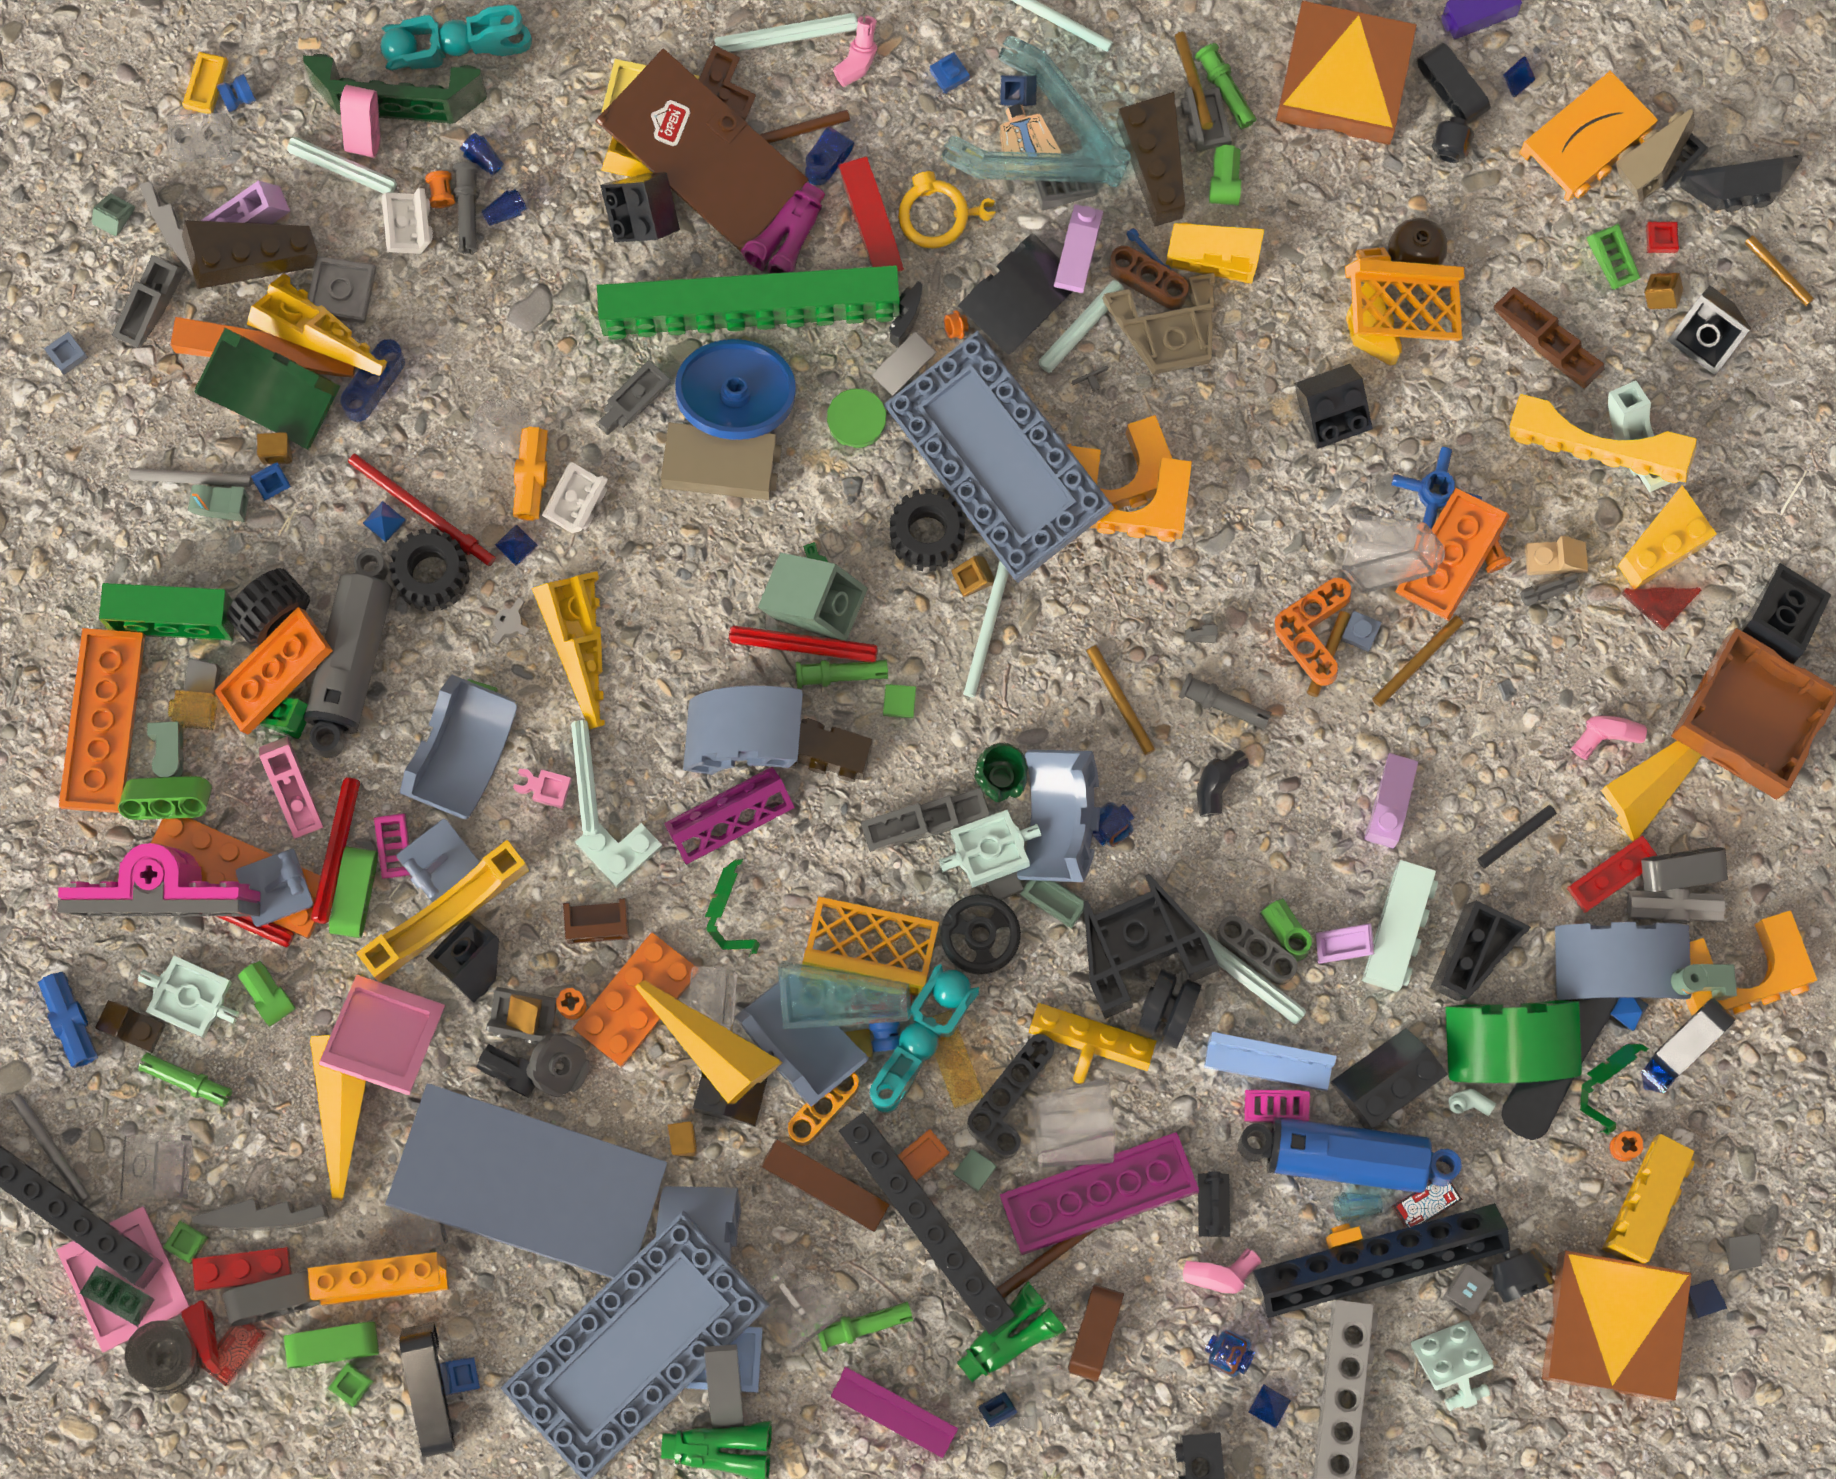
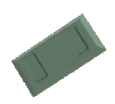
M1029 880L1020 894L1071 929L1084 911L1085 900L1056 881Z

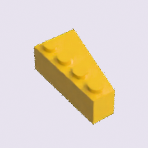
M1662 1134L1653 1137L1602 1250L1628 1262L1644 1264L1650 1261L1660 1234L1668 1223L1671 1207L1677 1203L1681 1195L1682 1189H1680L1683 1178H1687L1694 1167L1695 1161L1691 1160L1695 1152L1694 1150Z

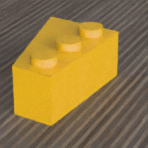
M1682 485L1625 555L1618 567L1634 590L1707 546L1717 533Z

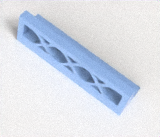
M1212 1032L1208 1041L1204 1068L1327 1091L1336 1056Z

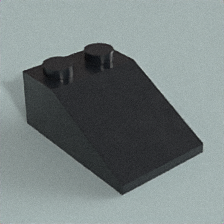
M1779 563L1744 620L1740 630L1770 647L1779 656L1794 665L1805 652L1831 594Z

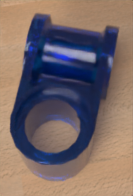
M828 126L807 154L805 176L808 178V181L813 185L826 184L839 168L838 165L844 163L849 157L855 142Z

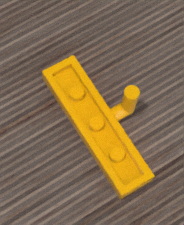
M1042 1003L1037 1004L1028 1032L1034 1035H1046L1052 1041L1082 1050L1073 1076V1080L1078 1084L1085 1082L1094 1054L1148 1071L1157 1042L1156 1040Z

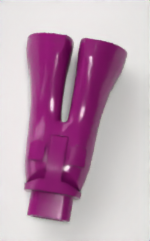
M805 183L801 191L797 190L785 203L771 224L758 237L745 244L741 250L744 259L760 271H764L768 264L769 274L794 272L800 250L822 209L821 201L825 193L821 189ZM788 233V236L785 242L783 243L782 247L770 260L771 256L777 249L785 234Z

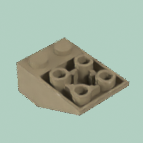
M1692 109L1685 113L1683 110L1679 111L1668 120L1669 125L1660 131L1658 128L1652 130L1643 138L1645 142L1636 148L1633 146L1627 148L1618 156L1620 159L1616 162L1618 174L1639 203L1664 186L1695 127Z

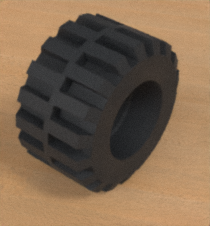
M925 489V494H920L919 490L912 492L911 498L907 495L904 496L901 500V505L897 503L894 507V514L890 518L892 549L896 550V556L899 560L902 558L905 560V565L911 568L912 564L917 565L918 571H923V567H929V572L936 571V566L938 565L942 569L948 566V561H954L958 557V551L961 552L963 548L965 517H962L961 507L959 505L955 506V500L951 496L948 499L944 498V492L939 490L937 495L932 494V489ZM921 518H933L944 526L945 534L936 542L923 543L916 540L910 534L909 529L915 521Z
M420 529L417 536H413L411 532L406 535L408 541L404 543L400 540L397 543L399 550H393L391 554L393 562H389V569L392 573L390 576L398 593L404 598L406 603L409 605L413 603L415 608L419 610L426 607L428 611H435V606H440L441 610L447 608L445 603L449 601L454 605L458 601L457 595L465 593L464 585L469 584L470 579L468 572H470L469 565L459 543L455 539L452 540L451 536L446 532L440 535L437 529H431V533H426L425 529ZM437 557L447 563L445 573L435 582L421 583L413 578L415 567L426 558Z
M277 568L257 577L236 596L227 611V619L251 646L258 647L297 607L306 611L310 603V596L286 569Z

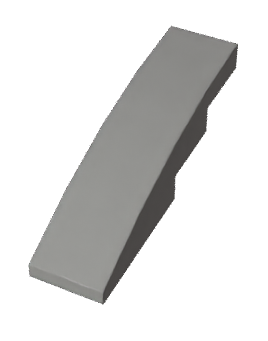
M151 181L139 184L149 211L167 244L184 268L194 278L182 238L183 229L180 228L171 204L161 206ZM212 287L204 288L206 291L213 290Z

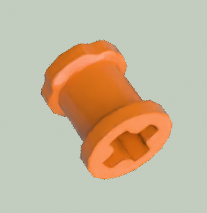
M434 171L425 176L426 183L430 187L431 198L429 201L432 208L450 207L456 203L455 197L451 194L450 181L452 176L449 171Z
M1498 536L1485 559L1487 573L1496 572L1512 562L1510 557H1506L1499 543L1500 536Z
M574 988L562 990L556 999V1006L561 1015L566 1019L577 1020L586 1011L587 1006L583 995ZM573 997L575 1002H578L572 1011L565 1006L568 1004V998Z
M1623 1131L1612 1138L1609 1146L1610 1153L1618 1161H1630L1643 1151V1139L1635 1131ZM1628 1140L1631 1143L1629 1146L1630 1150L1624 1152L1622 1150L1623 1142Z

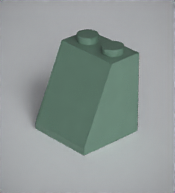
M780 552L758 608L775 620L831 639L847 641L868 588L837 564Z

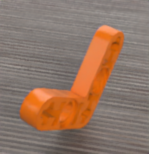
M1333 578L1281 611L1275 618V632L1309 677L1321 686L1330 685L1336 680L1338 664L1311 629L1344 608L1350 602L1351 586L1343 578ZM1332 589L1337 591L1343 590V597L1340 598L1338 595L1332 597ZM1327 599H1329V606L1326 603ZM1310 603H1316L1322 608L1321 612L1317 615H1309L1304 609ZM1284 621H1287L1289 624L1294 622V632L1297 634L1294 639L1290 628L1286 627L1283 629ZM1308 641L1314 645L1315 649L1312 653L1303 654L1297 647L1300 643ZM1318 656L1319 663L1322 665L1323 668L1330 667L1328 675H1326L1324 672L1318 674L1319 666L1315 661L1318 658Z

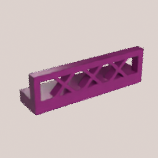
M770 767L665 822L664 825L684 863L687 865L795 807L780 776L773 767ZM780 792L784 803L774 808L765 806L770 796ZM745 809L756 810L753 819L747 822L738 820L741 812ZM719 823L729 824L725 834L719 837L711 835L715 825ZM692 837L700 838L699 847L687 853L682 843Z
M847 1367L842 1371L841 1377L830 1396L941 1458L944 1457L958 1430L957 1427Z

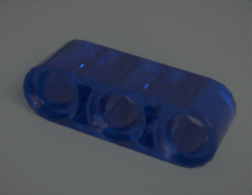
M392 339L382 340L371 352L378 360H382L388 353L394 352L397 354L395 359L387 361V365L380 376L359 369L343 391L340 403L346 416L351 421L361 422L366 420L403 370L405 357L400 345ZM370 377H380L376 384H366ZM353 401H363L362 405L359 408H349L350 404Z

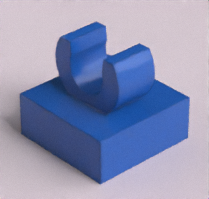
M955 52L943 57L929 68L930 73L944 94L970 80L969 73Z

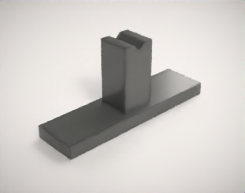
M1106 365L1073 380L1072 386L1087 380L1093 392L1100 390L1101 387L1095 376L1107 371L1108 366Z

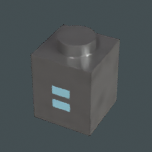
M1475 1263L1472 1266L1466 1264L1462 1266L1442 1298L1470 1316L1475 1313L1494 1281L1488 1278L1490 1273L1483 1267Z

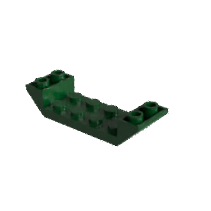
M325 54L303 56V63L313 87L338 115H341V96L346 85L376 91L379 118L455 124L487 99V91L481 69H476L470 65L451 67L449 88L445 89L440 85L418 87L407 82H401L398 85L386 84L379 80H371L368 83L356 82L351 78H340L334 59Z

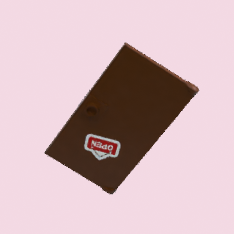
M664 48L595 121L652 173L667 172L670 189L740 252L747 242L758 237L777 216L785 203L809 180L751 128L740 115L720 100Z

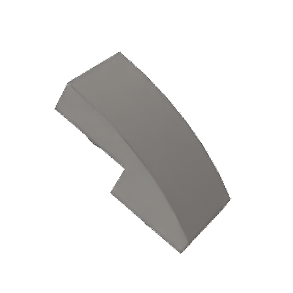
M915 331L872 376L892 396H895L937 351Z

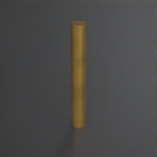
M1754 235L1745 242L1747 247L1805 307L1814 300L1813 296Z
M1339 611L1325 646L1333 658L1351 616L1345 611ZM1318 663V674L1324 672L1327 675L1330 667L1323 668L1322 665ZM1311 680L1307 694L1318 697L1322 686Z

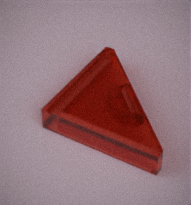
M1674 587L1626 588L1621 594L1659 629L1664 631L1702 590L1699 587L1675 589Z

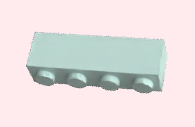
M1400 860L1396 865L1373 941L1374 955H1369L1362 978L1363 982L1394 992H1398L1402 985L1408 986L1413 968L1408 967L1411 956H1417L1421 944V939L1416 938L1419 927L1425 928L1430 910L1425 909L1428 898H1434L1438 886V881L1434 880L1435 870Z

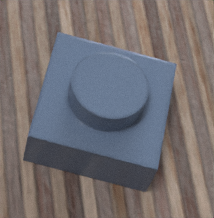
M69 331L44 348L63 375L88 358Z
M1353 611L1341 641L1369 652L1382 622Z

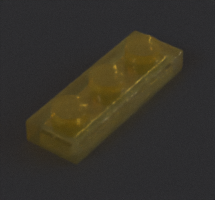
M949 1010L932 1016V1018L935 1019L938 1025L945 1026L952 1017L953 1012ZM957 1027L952 1036L938 1038V1048L934 1054L954 1109L979 1101L984 1097Z

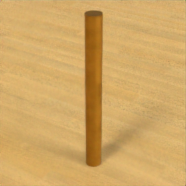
M1178 32L1174 37L1189 87H1192L1200 124L1203 130H1209L1213 127V122L1185 32Z
M1455 615L1372 698L1373 702L1381 707L1464 624L1462 619Z
M1097 645L1090 647L1086 652L1144 755L1146 756L1156 750Z

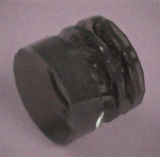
M165 1320L150 1321L139 1327L129 1338L125 1348V1365L130 1376L150 1391L162 1395L178 1394L188 1389L198 1378L203 1365L190 1334L177 1324ZM165 1354L171 1356L170 1361L172 1363L169 1366L164 1365L163 1356Z

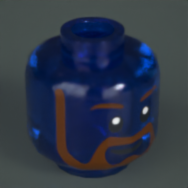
M1107 802L1100 808L1099 830L1093 831L1092 834L1102 847L1106 844L1109 847H1116L1133 833L1134 827L1130 821L1135 817L1124 804L1118 807L1114 802Z
M1228 1329L1221 1332L1219 1336L1213 1334L1205 1349V1352L1210 1354L1208 1359L1209 1365L1232 1378L1240 1373L1244 1375L1255 1355V1351L1251 1350L1252 1344L1249 1339Z

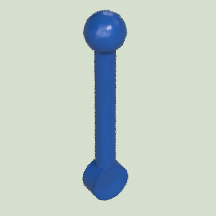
M1132 228L1127 231V237L1130 241H1135L1151 259L1172 270L1169 265H1165L1139 238V233L1136 229Z

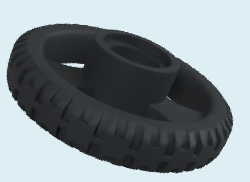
M985 894L967 896L953 904L945 914L940 930L942 948L948 959L959 969L978 975L990 974L1005 967L1015 956L1021 938L1019 921L1014 911L999 898ZM973 906H988L994 909V913L989 919L980 916L967 922L960 915L962 911ZM983 927L989 932V937L982 942L976 941L972 937V931L975 928ZM1008 927L1010 930L1009 944L1003 954L996 959L989 950L995 943L996 930ZM952 935H965L966 944L977 953L973 962L966 960L955 950L951 940Z

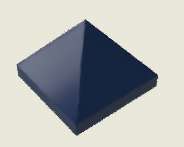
M1006 1392L978 1406L989 1428L1005 1425L1017 1413Z

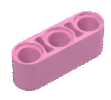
M346 85L343 89L340 103L344 151L374 158L380 144L377 92Z

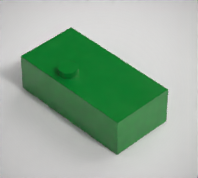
M102 583L99 620L108 630L142 632L145 636L227 641H233L234 626L227 619V611L233 600L225 589Z

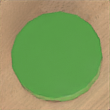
M849 389L841 392L832 400L827 411V425L831 435L840 444L853 446V448H863L872 445L881 437L886 426V411L882 401L874 393L865 389Z

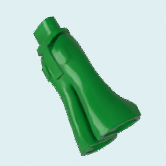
M1029 1281L1022 1287L1010 1305L1019 1319L995 1337H992L984 1330L971 1346L966 1349L967 1354L957 1361V1364L971 1382H974L982 1374L988 1376V1373L1002 1368L1034 1345L1066 1331V1328L1048 1307L1027 1327L1016 1335L1009 1337V1334L1016 1327L1046 1305Z
M761 1421L734 1428H693L677 1430L676 1434L663 1433L661 1459H673L675 1464L729 1472L748 1479H769L770 1454H735L721 1451V1448L769 1451L772 1441V1421Z

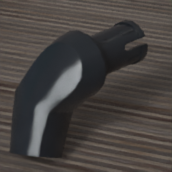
M1237 750L1223 760L1215 758L1204 768L1196 790L1201 817L1222 814V793L1228 786L1231 776L1247 768L1249 765L1248 758L1239 763L1237 762L1238 759L1246 755L1243 751Z

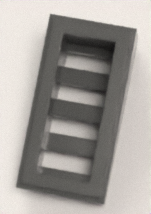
M1089 167L1048 173L1033 178V187L1041 211L1098 195ZM1084 177L1088 189L1082 190L1078 178ZM1073 180L1076 191L1070 190L1068 181ZM1062 183L1065 193L1059 192L1057 184ZM1051 186L1054 195H1048L1046 187Z

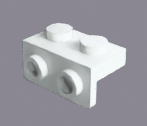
M418 188L414 194L385 192L382 196L387 252L421 254L432 242L433 238L432 227L428 226L430 201L425 196V189Z
M573 462L568 463L542 516L571 533L587 529L594 516L591 512L595 504H599L607 492V488L604 486L608 479L604 476L597 477Z

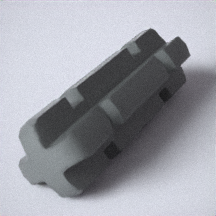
M1571 572L1563 575L1561 579L1557 577L1539 583L1535 588L1533 586L1525 588L1521 591L1520 596L1523 604L1529 606L1537 603L1538 600L1544 601L1561 595L1565 590L1569 592L1577 589L1579 580L1577 575Z

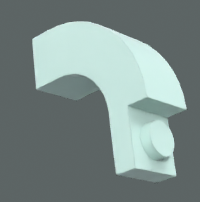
M1637 381L1609 392V417L1616 440H1639L1654 436L1650 423L1651 402ZM1629 468L1633 476L1638 475L1649 492L1672 483L1663 480L1659 475L1651 473L1641 475Z

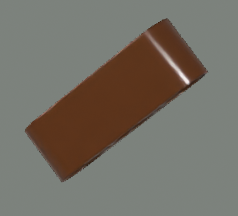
M1123 245L1116 247L1112 251L1109 272L1113 278L1165 308L1177 310L1185 304L1189 284L1183 276L1132 247ZM1124 259L1127 260L1130 263V265L1127 267H1121L1116 263V261ZM1152 274L1156 280L1152 282L1145 281L1142 275ZM1170 288H1176L1182 294L1179 296H1172L1167 292V290Z
M1093 1284L1067 1373L1098 1382L1124 1293Z

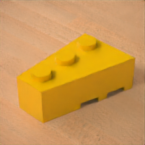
M1187 222L1174 223L1165 265H1169L1174 269L1199 274L1214 273L1215 277L1252 284L1259 260L1264 229L1194 225Z

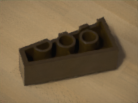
M1174 92L1119 108L1116 123L1154 227L1182 219L1185 209V196Z
M184 220L182 238L197 289L314 268L318 252L310 226Z
M810 718L801 720L798 761L792 766H796L797 763L807 765L810 771L819 774H826V771L837 773L838 778L849 782H855L856 779L863 780L873 746V739L837 727H831V730L827 731L824 730L825 725Z

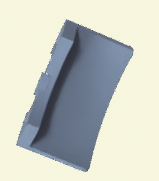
M451 675L439 691L435 709L429 722V726L433 727L427 742L421 741L412 760L404 771L400 794L459 818L469 819L487 788L501 757L516 715L518 702L475 683Z
M736 686L707 691L693 697L689 701L683 770L713 775L718 771L734 768L735 761L747 760V765L790 768L798 761L803 692L796 688L777 686Z
M1027 750L1025 758L1031 785L1030 826L1037 824L1041 836L1027 841L1025 852L1029 859L1030 867L1019 870L1017 877L1019 880L1084 882L1095 852L1094 849H1090L1092 833L1099 830L1100 807H1094V787H1099V779L1093 751Z
M1611 922V925L1596 926L1591 925V923L1555 926L1556 993L1559 1000L1589 998H1669L1686 1000L1691 998V994H1678L1671 985L1673 972L1690 965L1689 925L1655 923L1644 926L1636 925V922Z
M789 972L734 1016L758 1048L760 1047L765 1052L771 1053L782 1061V1064L776 1068L785 1080L790 1082L795 1091L810 1107L869 1060L868 1056L828 1015L794 972Z
M664 1187L659 1204L656 1236L682 1211H685L731 1261V1248L737 1247L741 1215L738 1188Z

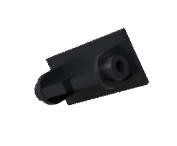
M1217 1171L1198 1173V1237H1230L1229 1174H1221V1172Z

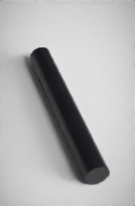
M1551 805L1545 807L1477 859L1479 864L1484 869L1554 817L1557 814L1555 809Z

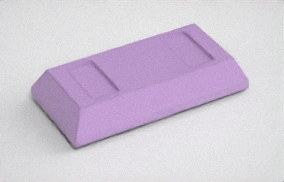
M1370 923L1315 933L1318 964L1374 955L1372 925Z

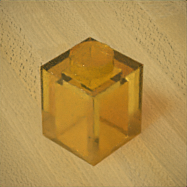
M176 690L175 698L169 702L168 715L172 717L171 720L173 722L178 721L183 728L214 730L218 700L212 693Z

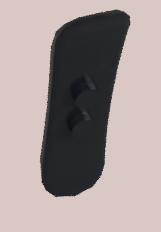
M1618 998L1567 1000L1579 1001L1582 1063L1610 1018ZM1574 1078L1516 1083L1502 1107L1501 1115L1505 1126L1516 1135L1529 1140L1539 1139L1544 1136L1554 1120Z

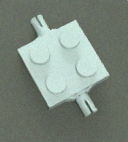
M1007 809L950 830L956 854L939 859V864L943 872L961 866L966 872L973 888L1030 867L1029 859L1024 850V842L1040 837L1041 833L1037 824L1019 830L1013 823Z
M173 956L167 970L160 977L144 969L140 974L151 980L142 976L138 977V982L154 988L153 998L146 1010L148 1014L203 1039L212 1022L217 1017L232 1024H235L237 1020L227 1015V1013L236 1018L239 1017L238 1011L223 1006L224 997L232 982L179 957Z

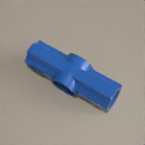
M64 972L52 973L43 977L38 982V985L50 1012L47 1014L48 1020L56 1037L61 1040L64 1052L69 1060L68 1062L72 1068L92 1063L99 1057L87 1030L89 1026L82 1006L75 1000L68 978Z

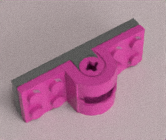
M145 843L131 849L125 855L122 862H120L118 882L102 881L100 884H90V882L74 881L70 882V887H59L58 898H61V900H58V913L77 916H260V904L257 902H260L261 892L251 890L250 884H239V882L220 881V884L202 881L201 866L188 852L159 844Z

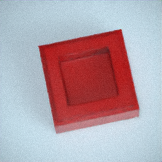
M1648 221L1646 224L1647 253H1677L1679 250L1678 222Z

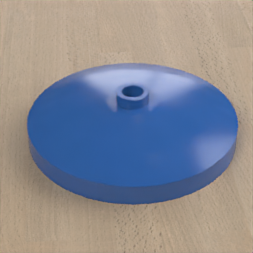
M728 339L706 344L692 352L683 361L676 375V402L683 416L699 430L719 438L741 440L769 433L786 420L795 401V378L788 363L774 350L753 341Z

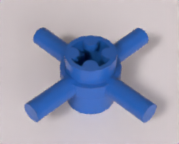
M1441 447L1436 470L1426 475L1422 481L1398 474L1393 475L1392 486L1418 492L1420 501L1426 507L1420 530L1423 534H1429L1435 524L1438 509L1445 507L1455 489L1453 477L1447 472L1453 451L1448 447ZM1434 484L1440 485V494L1431 492ZM1468 493V494H1470V495H1472V496H1474V497H1476V498L1482 500V496Z

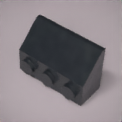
M1405 1028L1333 1079L1331 1084L1364 1129L1372 1130L1441 1081L1448 1073L1431 1050Z

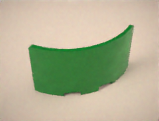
M1554 999L1520 1003V1007H1503V1004L1463 1003L1445 1007L1448 1077L1450 1081L1521 1083L1574 1078L1582 1074L1579 1001Z

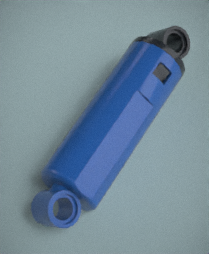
M1273 1117L1270 1130L1265 1125L1259 1123L1247 1126L1238 1142V1151L1246 1160L1253 1162L1267 1158V1173L1423 1193L1426 1190L1428 1180L1433 1185L1439 1187L1451 1184L1460 1173L1462 1167L1460 1157L1453 1150L1440 1149L1432 1152V1143L1428 1137ZM1258 1137L1262 1141L1263 1147L1260 1149L1252 1148L1247 1138ZM1445 1162L1448 1164L1450 1173L1443 1174L1438 1171L1436 1163Z

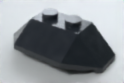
M1800 154L1742 164L1689 170L1679 182L1680 188L1715 211L1725 209L1726 212H1734L1745 206L1752 205L1755 208L1766 207L1775 200L1802 161V156Z

